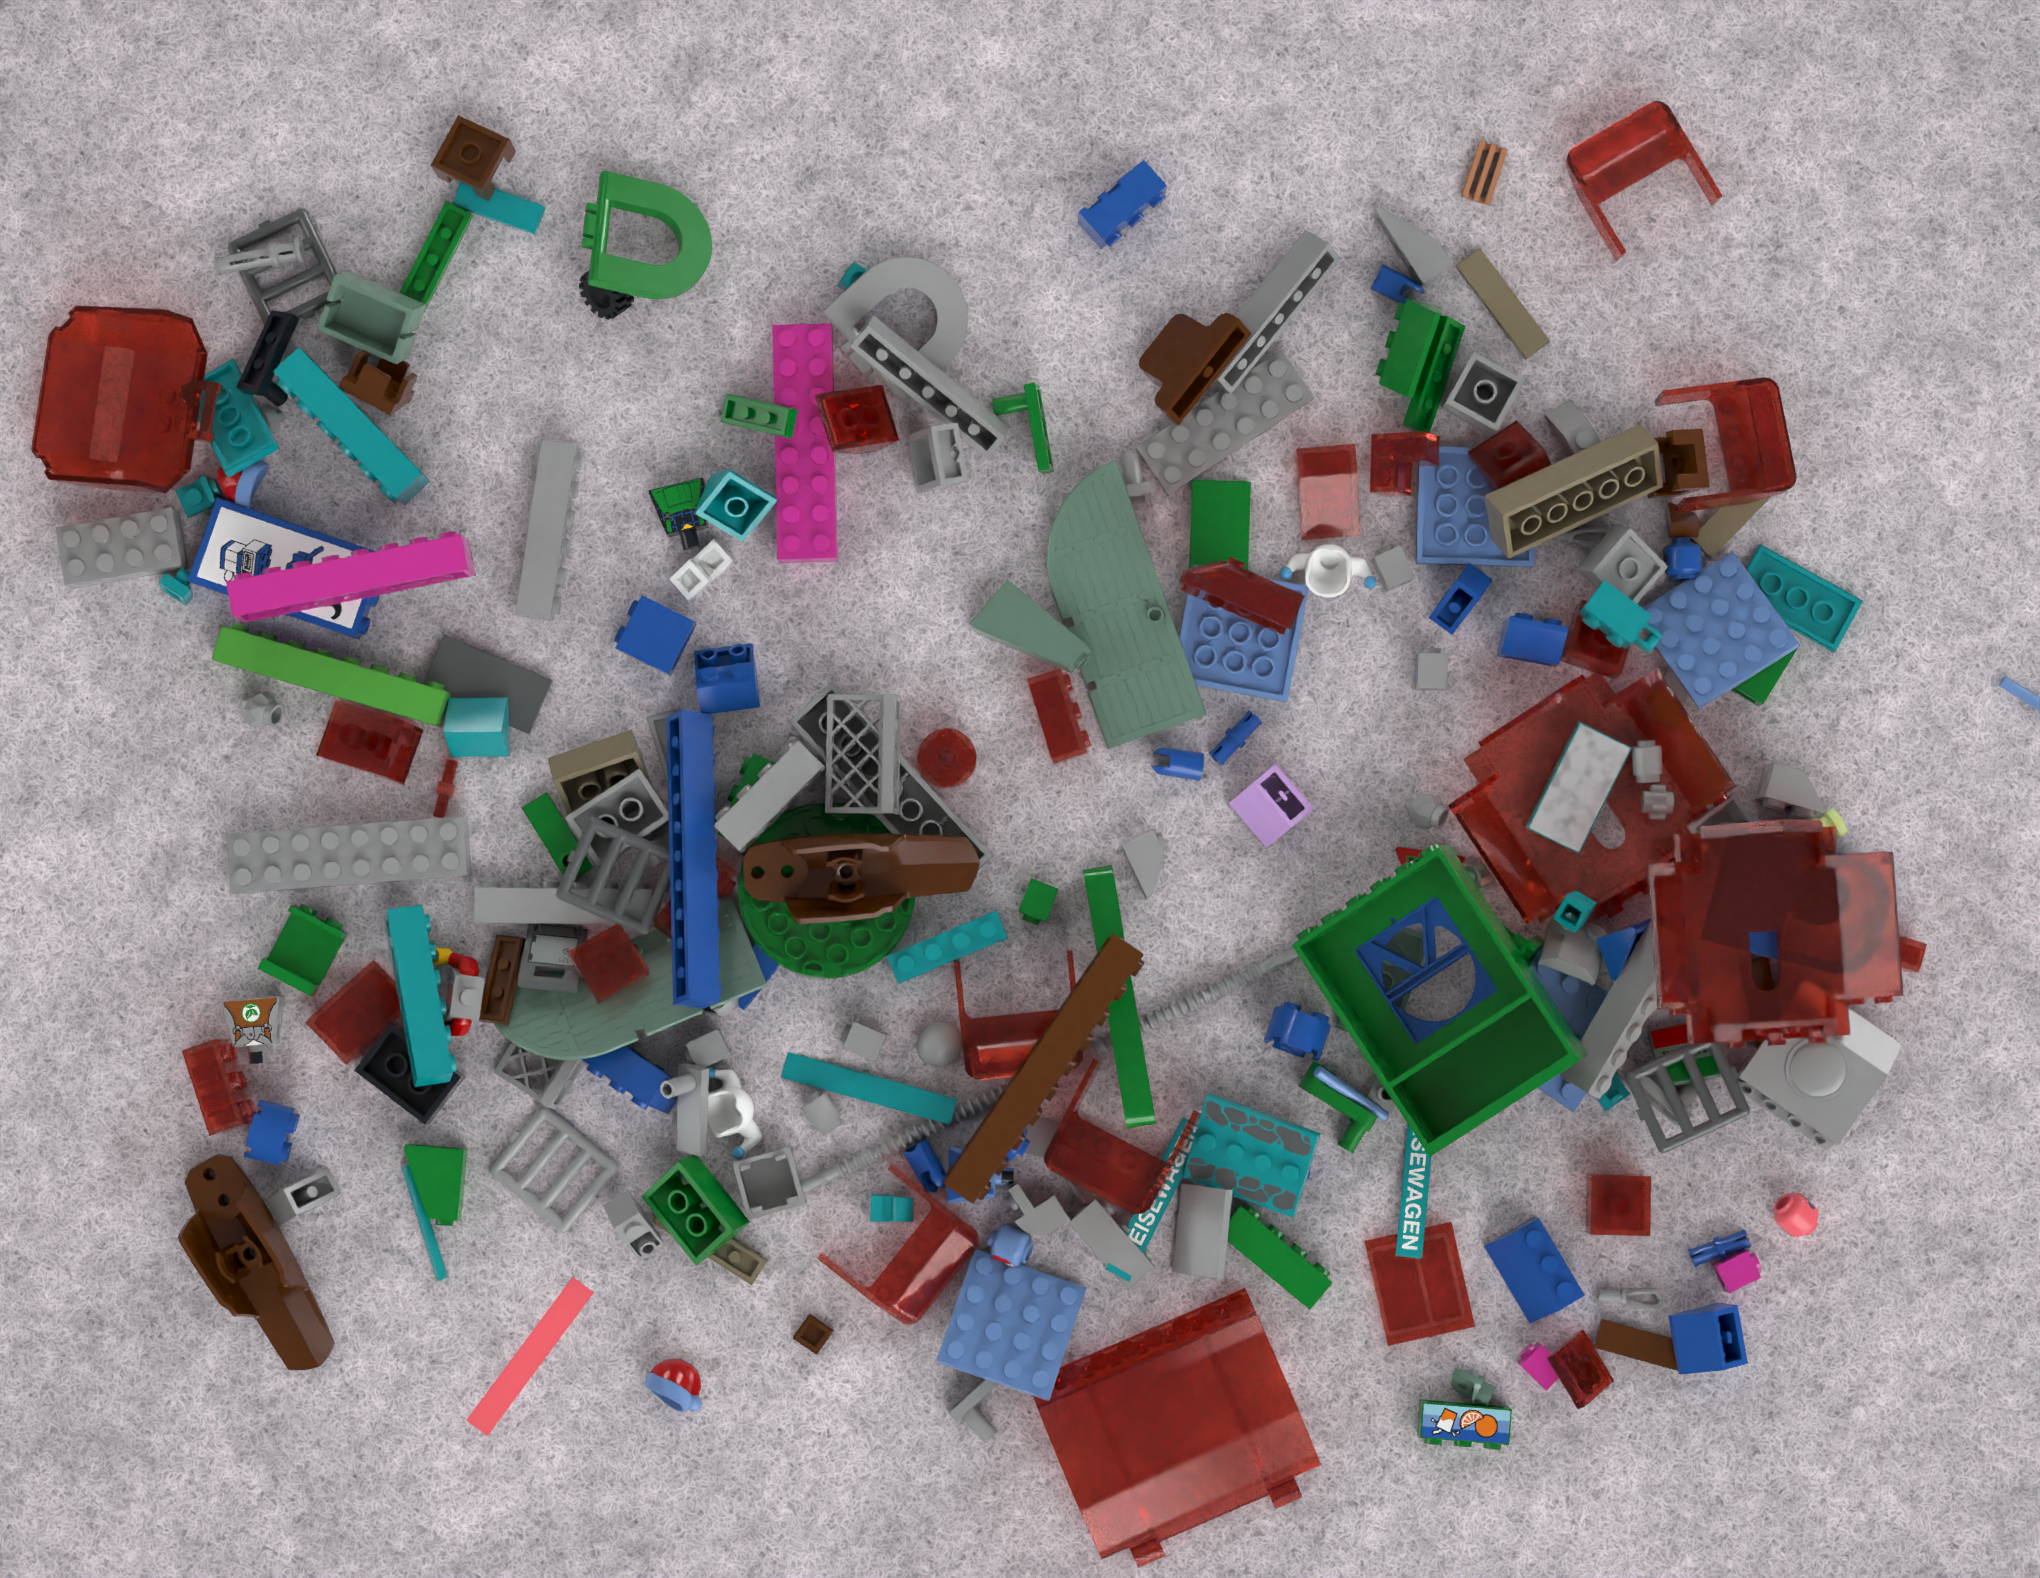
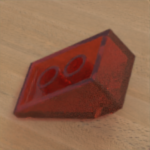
M883 385L815 395L832 452L855 455L879 451L900 441Z
M1355 444L1297 448L1294 452L1301 540L1360 536Z
M336 700L316 756L404 785L424 730L406 721Z
M373 960L328 999L305 1023L346 1065L353 1064L382 1035L390 1023H394L402 1016L396 982Z

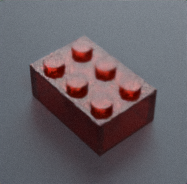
M214 1039L182 1050L209 1136L223 1134L251 1124L256 1108L252 1099L247 1100L244 1088L247 1087V1081L243 1071H238L235 1060L238 1059V1053L236 1048H233L232 1043H229L228 1039Z

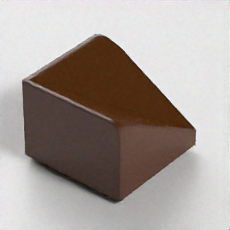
M1668 503L1666 524L1669 538L1698 537L1700 520L1697 515L1676 504Z

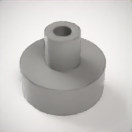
M270 405L260 407L272 433H278L280 422L285 420L283 412L281 410L275 411Z

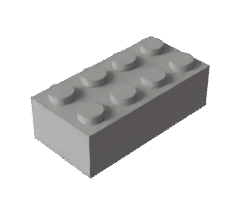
M172 507L55 527L64 584L72 589L179 571L181 568L189 569L180 513Z
M790 741L778 753L781 758L773 766L768 763L757 774L760 779L755 785L751 787L747 784L736 795L739 801L732 808L728 805L725 806L715 816L718 822L714 827L738 851L744 853L826 771L824 765L799 741L795 744Z

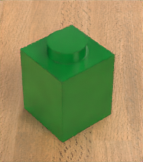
M1031 878L1018 911L1024 914L1022 920L1037 926L1040 921L1046 922L1058 888Z

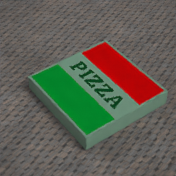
M1702 1019L1650 1029L1647 1034L1653 1057L1656 1059L1709 1035L1710 1031L1707 1020ZM1709 1048L1693 1055L1704 1080L1720 1077V1071ZM1682 1060L1666 1067L1674 1086L1692 1083Z

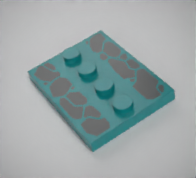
M1209 1093L1205 1099L1182 1177L1209 1187L1233 1190V1196L1293 1218L1299 1206L1321 1133Z

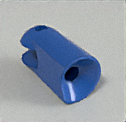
M1384 264L1370 288L1398 304L1399 302L1405 304L1406 298L1402 295L1409 287L1424 294L1421 284Z
M1159 748L1153 752L1154 755L1170 757L1169 767L1151 765L1157 774L1200 781L1204 766V753L1173 748Z
M927 1139L903 1152L926 1191L935 1193L938 1187L945 1188L946 1185L943 1184L946 1171Z

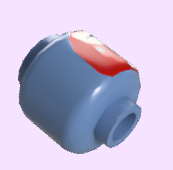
M1004 1224L998 1231H992L988 1240V1246L992 1248L991 1256L994 1260L1011 1267H1018L1021 1263L1026 1264L1029 1260L1034 1242L1030 1240L1028 1232L1013 1225Z

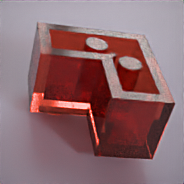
M1426 431L1371 434L1370 493L1383 497L1411 496L1412 467L1439 466L1440 436Z

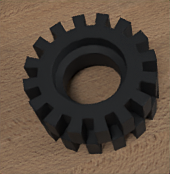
M589 271L581 276V283H579V288L583 289L580 292L581 297H586L587 300L584 303L586 306L589 304L592 306L590 310L592 313L598 311V317L603 318L605 316L607 320L613 319L631 307L635 298L632 295L589 285Z

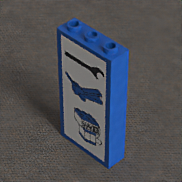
M216 498L188 582L229 596L226 582L234 580V575L241 573H251L252 576L262 575L264 569L271 567H281V570L292 569V564L296 562L310 561V564L321 563V558L326 556L339 555L340 558L351 557L352 551L368 548ZM380 595L284 615L360 640L361 634L366 635L370 626L371 619L367 618L371 606L376 607Z

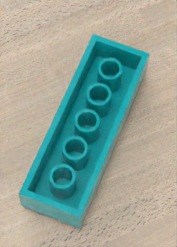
M298 347L273 371L279 377L276 381L278 386L292 399L297 396L299 400L296 404L313 420L316 417L320 419L316 425L333 441L337 438L340 440L337 446L354 462L357 459L361 462L357 467L374 483L377 480L381 482L378 486L379 490L394 504L399 500L406 505L430 482L301 348Z

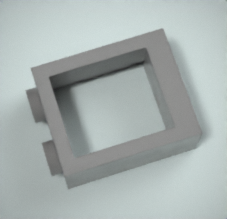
M958 422L931 426L907 435L917 493L942 490L969 481ZM951 451L956 453L955 457L951 456Z

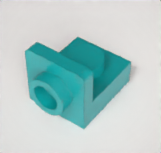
M203 474L199 476L200 480L175 490L188 518L214 507L216 498L222 495L215 479L211 480L210 477Z

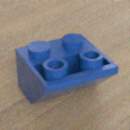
M1515 613V616H1510L1503 622L1498 657L1552 667L1559 665L1569 627L1561 626V620L1545 618L1544 621L1539 622L1532 620V615Z
M752 643L694 651L696 690L701 713L715 714L760 707Z
M1714 1303L1668 1315L1678 1374L1721 1371L1748 1364L1738 1305Z

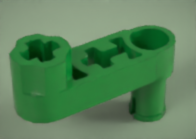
M1313 1061L1298 1087L1350 1117L1349 1121L1351 1123L1337 1145L1354 1154L1365 1132H1370L1378 1117L1334 1091L1315 1077L1314 1071L1316 1068L1323 1066ZM1323 1067L1324 1069H1326L1327 1071H1329V1072L1332 1073L1333 1075H1336V1074L1333 1073L1332 1071H1330V1070H1328L1327 1068Z

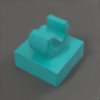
M181 568L175 578L165 573L159 581L163 592L185 606L193 597L190 588H188L191 584L188 582L190 572Z
M1616 1073L1611 1079L1612 1082L1608 1091L1602 1094L1600 1099L1596 1098L1604 1111L1609 1110L1630 1095Z

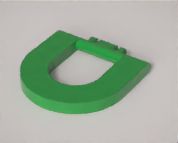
M609 171L600 173L597 204L587 203L585 206V212L587 213L584 216L582 237L585 238L582 239L581 247L591 249L588 284L647 299L673 298L694 287L706 271L712 255L710 229L703 214L696 205L682 193L666 185ZM611 207L654 217L666 223L672 229L678 241L679 250L677 257L667 264L653 265L606 254Z

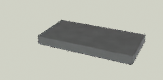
M444 634L422 684L426 685L428 680L445 685L443 691L451 693L450 698L508 697L509 726L530 734L553 680Z

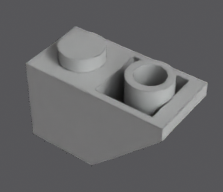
M629 1190L603 1205L613 1228L639 1261L644 1260L665 1246L641 1205Z

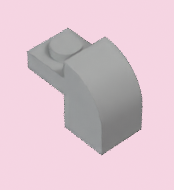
M1018 1182L1008 1188L1011 1195L1006 1197L1015 1212L1019 1210L1023 1212V1215L1014 1220L1022 1230L1030 1234L1044 1235L1055 1231L1070 1221L1069 1216L1054 1194L1034 1207Z

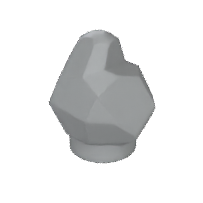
M268 692L260 693L256 696H248L241 702V710L245 722L255 728L268 725L275 727L282 720L283 706L278 704Z
M1419 794L1416 798H1409L1405 803L1411 820L1416 826L1426 830L1432 827L1440 829L1445 824L1449 815V808L1442 804L1440 798L1432 794Z

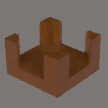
M458 115L430 166L439 179L451 183L452 178L471 187L476 196L489 201L495 191V187L491 182L503 158H505L506 162H511L516 150L509 138Z
M1703 429L1671 430L1666 432V437L1654 438L1659 445V454H1663L1666 482L1663 483L1662 488L1647 494L1648 498L1678 497L1710 487Z

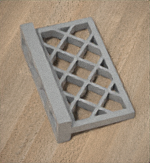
M827 694L825 813L899 815L900 695ZM835 701H847L854 709L843 721L835 714ZM852 701L862 702L858 706H856ZM869 701H880L879 714L870 721L861 709ZM858 713L868 725L856 736L846 724ZM835 720L839 723V725L836 728ZM878 721H879V729L875 726V724H876ZM844 728L853 740L841 751L834 743V736ZM872 728L879 735V743L870 751L860 739ZM856 743L867 753L857 765L845 755ZM834 749H835V750L837 751V753H838V755H837L835 758H834ZM878 750H879V758H877V757L874 755ZM841 758L853 768L842 780L834 774V765ZM870 758L878 764V773L871 780L859 770ZM857 772L867 784L854 795L845 783ZM833 779L838 783L834 788ZM877 780H878V789H877V787L874 785V783H875ZM842 787L852 799L844 807H833V795ZM870 787L878 795L877 807H866L859 800ZM856 802L860 807L851 806Z
M511 1043L494 1073L535 1098L545 1107L557 1110L586 1062L582 1059L561 1060L559 1065L548 1067L546 1058L541 1056L543 1069L528 1072L525 1056L533 1055V1053L524 1052V1049ZM517 1048H518L519 1054H515V1055H514V1053L516 1052V1050H517ZM520 1058L523 1074L511 1076L504 1071L510 1060ZM550 1071H554V1073L552 1074V1076H551V1078H550V1073H549V1072H550ZM544 1073L546 1086L541 1094L532 1089L530 1076ZM524 1078L525 1084L520 1082L518 1079Z

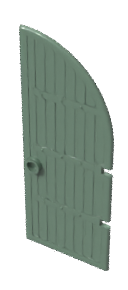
M1113 460L1088 474L1071 490L1055 516L1047 546L1048 579L1061 619L1064 620L1072 617L1075 625L1066 628L1082 640L1091 651L1088 654L1090 656L1089 660L1080 669L1084 684L1095 680L1097 689L1089 691L1088 695L1107 749L1206 715L1117 460Z
M732 897L719 902L717 909L718 926L720 929L718 950L721 959L719 967L721 995L720 1002L711 1005V1009L768 986ZM671 923L650 931L646 935H640L584 959L578 993L517 987L509 1024H493L508 1040L528 1052L551 1059L578 1060L600 1056L639 1040L636 1031L643 1028L646 1035L650 1036L703 1013V1010L696 1007L673 1005ZM555 971L543 977L563 979L564 972Z

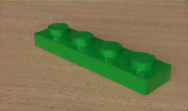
M445 201L399 292L426 304L425 311L473 218L471 213Z
M1440 316L1413 399L1411 398L1402 426L1423 436H1429L1466 327L1449 316Z

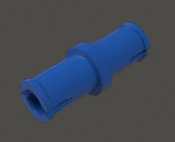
M1248 710L1245 716L1232 729L1228 728L1226 730V736L1209 752V755L1223 766L1239 747L1243 748L1245 746V740L1262 724V721Z
M1745 1229L1740 1232L1723 1238H1719V1236L1714 1237L1712 1242L1690 1248L1688 1252L1694 1267H1697L1717 1258H1720V1260L1726 1259V1255L1750 1248L1751 1244Z

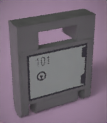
M529 924L518 975V987L578 993L588 940V929H581L580 935H576L577 930L573 927L541 924L540 930L536 931L535 924ZM536 969L564 972V977L562 979L536 976Z

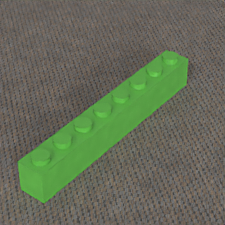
M232 623L231 628L221 626L212 655V660L440 728L442 726L448 700L451 697V693L443 691L445 687L443 684L429 680L426 685L416 683L417 677L400 672L398 677L388 674V668L372 664L371 668L368 669L360 666L361 661L348 656H344L342 661L332 658L333 652L316 648L315 652L304 650L305 644L289 639L287 644L276 642L277 636L260 631L259 636L248 633L250 628Z

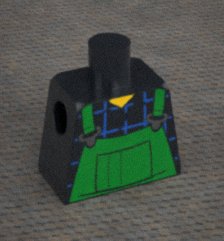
M703 477L648 490L667 536L680 535L684 551L700 547L697 531L709 528L708 521L695 514V509L706 487Z

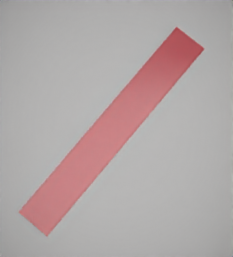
M574 1277L571 1278L466 1421L486 1436L489 1435L593 1295V1291Z

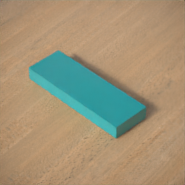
M461 182L453 201V205L465 211L533 235L537 234L546 209L545 206L495 189L491 199L487 201L476 196L471 187Z

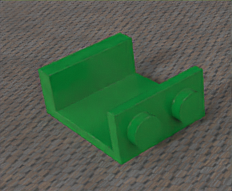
M301 903L299 907L291 905L288 909L291 915L268 958L262 959L257 969L309 996H315L348 933L341 930L343 924L329 917L325 921L316 917L317 911Z

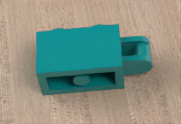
M1606 580L1598 586L1579 611L1586 625L1595 630L1599 628L1607 635L1606 639L1619 648L1622 646L1626 649L1633 643L1642 651L1650 653L1662 638V635L1648 624L1652 615ZM1641 631L1648 635L1645 640L1638 636Z

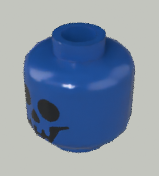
M1689 537L1672 539L1673 544L1663 549V560L1668 566L1665 574L1672 576V581H1685L1689 578L1696 579L1695 574L1702 571L1701 547L1696 543H1690Z

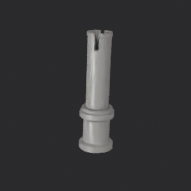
M296 237L291 242L281 244L271 242L267 248L214 257V267L218 276L269 265L277 269L281 268L282 264L297 261L300 264L305 263L306 254L301 238ZM293 250V253L283 255V252ZM255 258V261L233 264L236 261Z

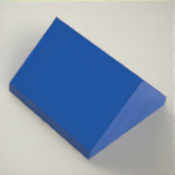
M1656 916L1623 927L1596 939L1612 980H1617L1649 922L1660 927L1663 920L1662 917Z

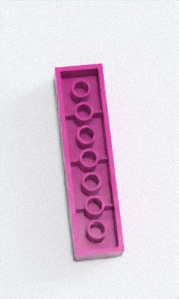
M831 323L772 325L774 404L798 409L792 439L775 435L777 559L779 563L838 562L833 328Z
M449 531L439 534V539L427 540V537H420L409 540L410 545L398 546V543L385 544L380 546L381 551L369 552V549L352 551L351 557L340 558L339 555H330L321 558V563L310 564V561L296 562L292 564V569L281 570V567H271L264 569L262 575L252 576L251 573L237 574L233 576L234 580L226 582L232 616L245 623L476 576L470 542L463 535H457L456 531Z

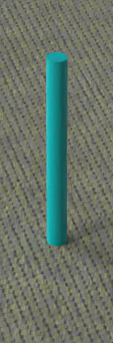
M410 1166L402 1167L436 1281L447 1278V1272L430 1219L426 1216Z

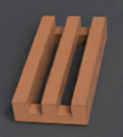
M1482 140L1479 141L1461 197L1487 206L1490 205L1508 149L1499 148L1494 144H1487ZM1486 150L1488 155L1475 194L1469 193L1482 152ZM1494 153L1498 154L1499 158L1486 197H1481Z

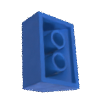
M1536 1216L1484 1246L1529 1323L1558 1312L1585 1296L1542 1222Z

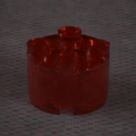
M944 728L930 733L922 741L918 750L917 761L923 777L931 785L942 789H953L964 785L973 776L977 765V755L973 743L965 734L955 729ZM943 752L947 755L952 752L954 754L952 757L954 764L951 766L948 763L944 766L941 765L942 758L940 755Z

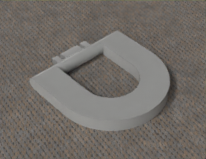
M897 257L877 263L864 272L822 311L847 340L839 347L845 353L851 348L850 346L855 336L859 333L854 325L889 293L901 288H911L921 292L929 299L934 308L935 327L929 339L917 351L941 371L949 365L960 351L968 327L966 301L956 281L940 266L916 257ZM853 350L847 356L862 374L868 369H872V372L866 376L870 383L879 376L903 404L912 398L856 351Z

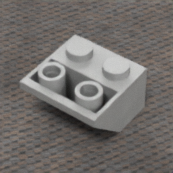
M1776 762L1764 765L1755 800L1762 801L1761 807L1774 811L1786 808L1790 810L1789 815L1801 819L1813 818V815L1823 813L1824 806L1804 770Z

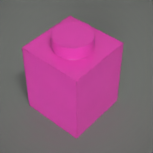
M1745 1249L1711 1264L1724 1291L1728 1293L1762 1278L1758 1271L1762 1267L1754 1252L1750 1254Z
M1537 1342L1535 1345L1530 1343L1520 1352L1519 1356L1522 1359L1518 1364L1546 1391L1561 1376L1556 1358L1541 1343Z

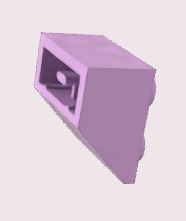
M1276 763L1229 802V805L1266 848L1314 809Z

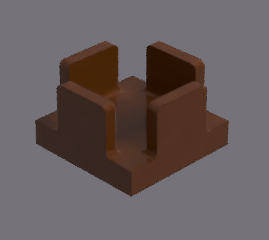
M362 350L356 354L348 374L342 378L338 388L386 414L392 415L411 401L415 392L412 389L418 375L412 372L406 376L410 364L405 361L394 364L380 358L376 368L366 364L371 353Z

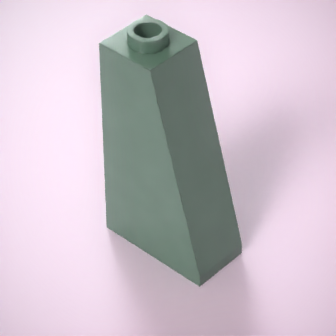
M1008 579L969 623L979 635L1071 674L1075 669L1080 670L1090 657L1088 654L1091 651L1082 640Z

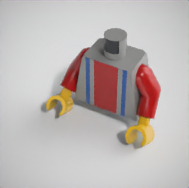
M435 947L438 958L437 960H432L433 965L451 966L446 997V1015L443 1018L444 1026L449 1025L451 1036H464L469 1032L471 1025L473 1026L479 1021L485 978L478 968L477 960L455 952L452 953L450 948Z

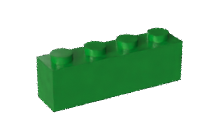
M1249 1204L1245 1209L1238 1205L1230 1215L1227 1241L1310 1310L1333 1283L1327 1278L1331 1273L1318 1262L1312 1266L1304 1258L1308 1254L1297 1244L1293 1243L1290 1247L1281 1240L1285 1234L1273 1224H1270L1268 1228L1259 1221L1262 1215Z

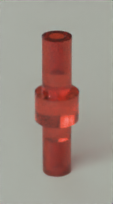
M446 760L442 780L438 781L436 788L438 797L434 809V817L444 818L446 815L450 796L453 797L456 786L453 784L458 761Z

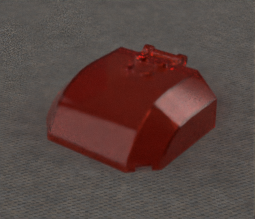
M75 305L68 312L70 318L61 327L55 326L48 335L31 450L36 458L42 460L46 467L44 473L48 480L101 489L166 494L190 471L194 442L213 443L214 433H211L217 393L221 392L222 384L204 381L208 353L193 318L165 309ZM202 392H205L200 430L198 431L196 428Z

